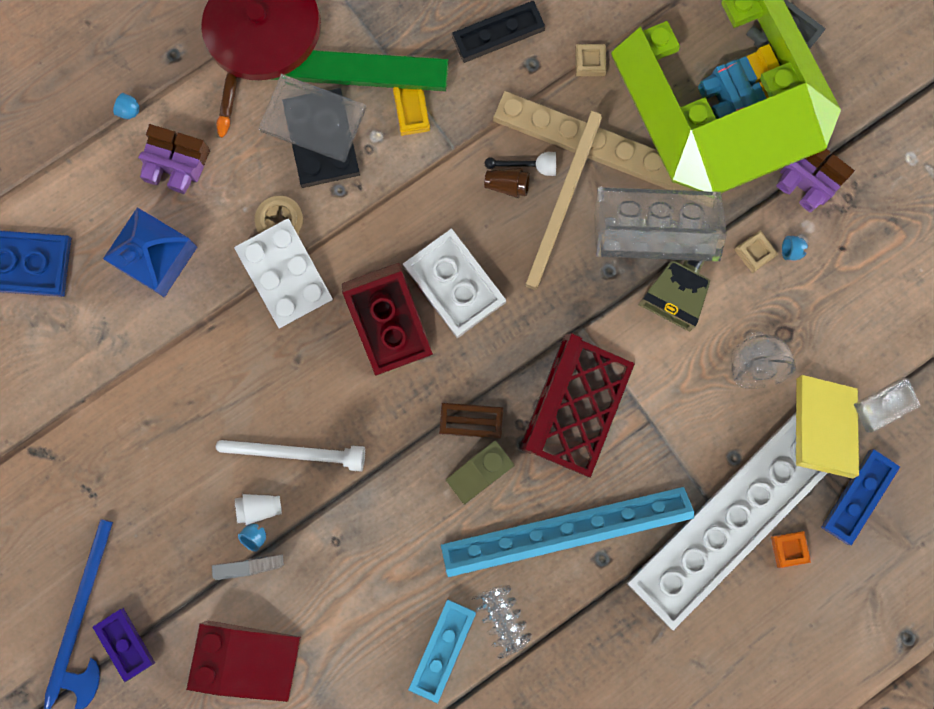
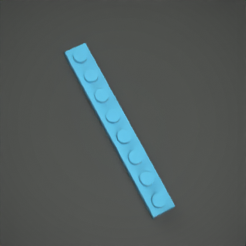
M681 487L441 544L447 576L452 577L694 519V510L685 488Z

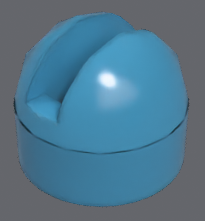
M121 93L115 101L113 113L123 119H132L139 113V104L134 97Z
M786 236L782 244L783 258L793 261L801 260L807 254L804 252V249L808 248L806 241L798 236Z
M256 523L249 524L238 534V539L247 549L257 552L266 540V532L263 527L258 530V524Z

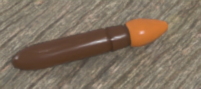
M230 73L226 75L220 106V117L216 123L217 133L221 138L227 134L230 127V116L237 86V77Z

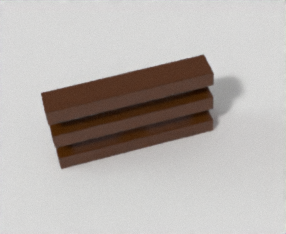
M442 403L439 434L501 439L503 407ZM447 410L497 415L496 420L447 416ZM446 423L496 426L495 431L446 428Z

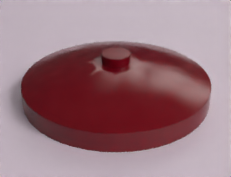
M208 0L201 22L202 37L214 61L222 69L236 77L258 81L281 77L299 67L314 50L321 29V17L316 0Z

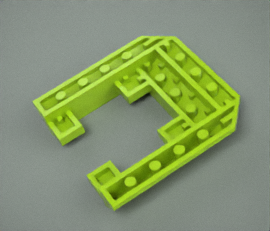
M722 0L721 4L733 28L758 19L781 66L761 74L760 80L769 98L719 119H716L706 97L685 106H679L657 61L678 52L680 48L668 21L646 30H642L640 26L611 52V56L672 182L710 196H716L826 150L841 108L784 0Z

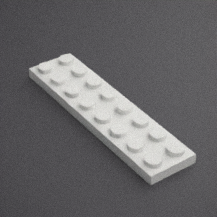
M796 412L694 514V519L688 520L627 582L628 586L671 630L674 631L827 474L826 472L796 466Z

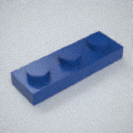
M869 450L859 466V476L851 478L821 528L846 545H852L900 469V466L876 450Z

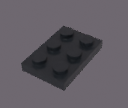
M341 88L282 100L302 188L360 176Z

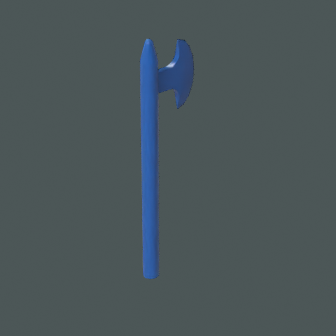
M100 519L45 692L44 709L52 708L61 688L75 693L77 697L75 709L87 707L97 692L100 671L94 659L90 658L86 671L81 674L66 670L110 534L112 521Z

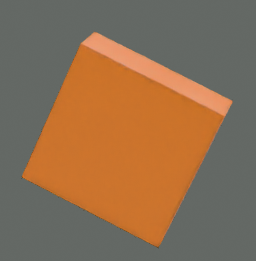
M804 531L771 536L777 568L811 563Z

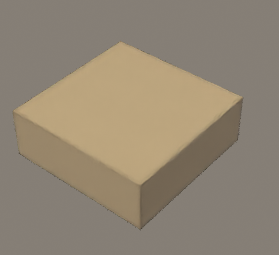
M576 44V76L606 75L605 44Z
M761 230L734 249L751 273H754L778 255V252Z

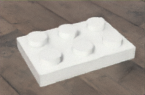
M289 218L234 247L279 329L333 300Z
M452 228L403 263L405 270L456 338H459L506 303L504 296Z

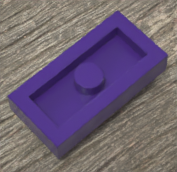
M124 608L119 609L92 627L124 683L155 664L153 657Z

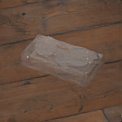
M908 378L899 379L853 404L866 433L875 432L921 406Z

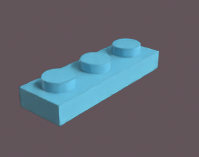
M447 599L410 684L409 691L438 704L474 620L476 611Z

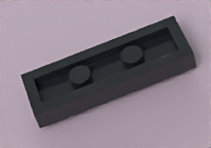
M533 0L452 32V39L463 63H466L544 32L545 24Z

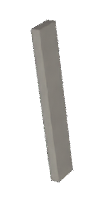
M283 554L212 565V576L215 580L251 576L284 566Z

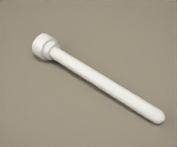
M220 440L216 443V450L222 453L343 463V467H349L350 471L362 472L364 468L365 447L351 446V448H345L344 451L227 440Z

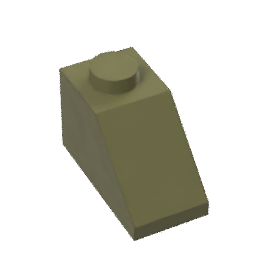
M495 440L448 477L446 482L465 505L515 465Z

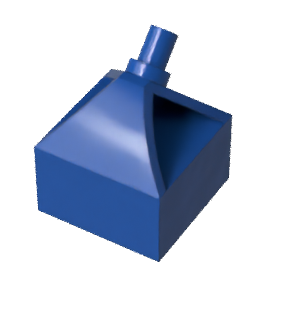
M137 207L103 259L116 269L165 298L197 249V246L188 237Z

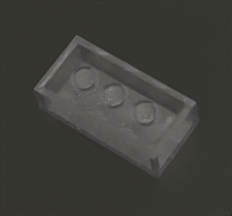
M598 187L594 213L596 257L721 261L727 236L721 192Z

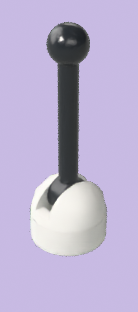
M544 152L538 156L536 161L495 160L489 157L485 160L484 165L487 169H493L495 166L536 167L545 176H556V152Z

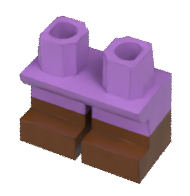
M149 124L146 132L148 140L144 152H141L138 157L143 162L140 178L144 182L159 185L163 172L171 174L167 184L168 188L185 194L191 181L198 182L210 153L209 147L204 140L179 132L177 134L175 131Z
M826 149L783 167L780 171L782 175L776 186L786 194H790L798 186L806 192L799 201L800 205L808 212H812L819 205H824L832 198L855 170L833 154L813 176L814 171L830 154V151Z

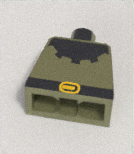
M688 253L683 265L671 261L638 305L690 332L698 323L710 285V280L699 274L705 260L697 254Z

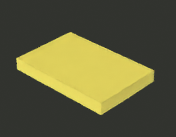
M801 375L796 379V466L852 479L859 476L857 388Z

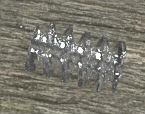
M510 585L490 588L472 598V600L482 599L483 601L476 608L477 612H488L481 620L482 623L493 624L486 632L487 635H498L499 637L492 646L504 648L497 656L498 659L520 651L527 646L526 644L533 637L530 632L521 633L527 627L526 621H516L522 614L521 609H510L517 601L515 597H505L511 591Z

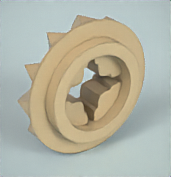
M273 196L264 200L255 213L254 220L258 233L260 234L275 226V222L270 221V219L277 218L282 209L283 217L285 219L289 218L297 235H299L300 229L304 224L302 210L299 205L286 196Z

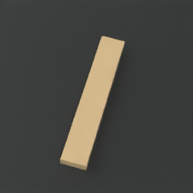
M593 111L590 113L525 285L527 288L535 290L539 286L599 128L602 114Z

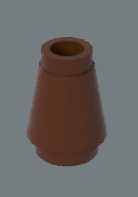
M522 168L487 170L484 187L515 198L527 196L530 173L523 172Z

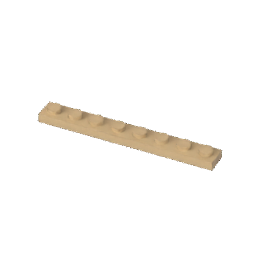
M504 91L493 117V121L573 153H576L587 124L584 121ZM598 128L587 157L588 159L714 208L718 204L721 193L716 196H710L672 182L656 149Z

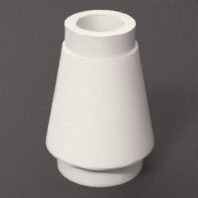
M242 494L243 497L235 498L237 523L249 525L282 514L280 496Z

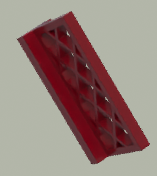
M571 333L562 339L519 449L591 478L635 363L582 340L583 338ZM582 349L593 354L597 366L583 371L578 360ZM600 357L605 358V359H607L608 361L602 363V360H601ZM614 362L623 366L624 370L621 378L611 383L604 366ZM576 367L578 373L572 376L574 369ZM599 369L605 386L591 391L585 374ZM580 377L586 394L572 399L567 389L570 380ZM617 385L616 391L614 392L612 386ZM607 389L612 401L609 408L599 411L593 395ZM565 396L567 402L561 404L563 397ZM588 397L595 414L580 420L574 403ZM569 406L575 422L560 428L556 418L559 409ZM607 413L605 419L603 420L601 415ZM597 418L601 428L598 436L588 440L582 423ZM552 425H554L555 431L550 432ZM577 426L583 442L569 448L562 432ZM557 434L564 451L555 455L542 451L547 438ZM593 442H595V445H594L593 450H592V447H591L590 444L593 443ZM584 446L590 457L586 468L576 465L571 455L572 451ZM566 454L568 461L561 459L559 457Z

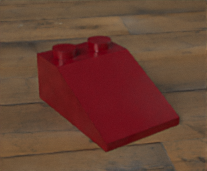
M399 262L342 283V294L375 376L433 355Z
M209 620L199 624L186 690L217 696L288 702L301 637Z

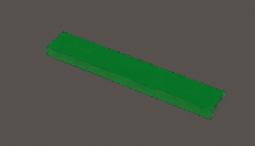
M313 50L299 67L290 73L271 80L446 91L449 60Z

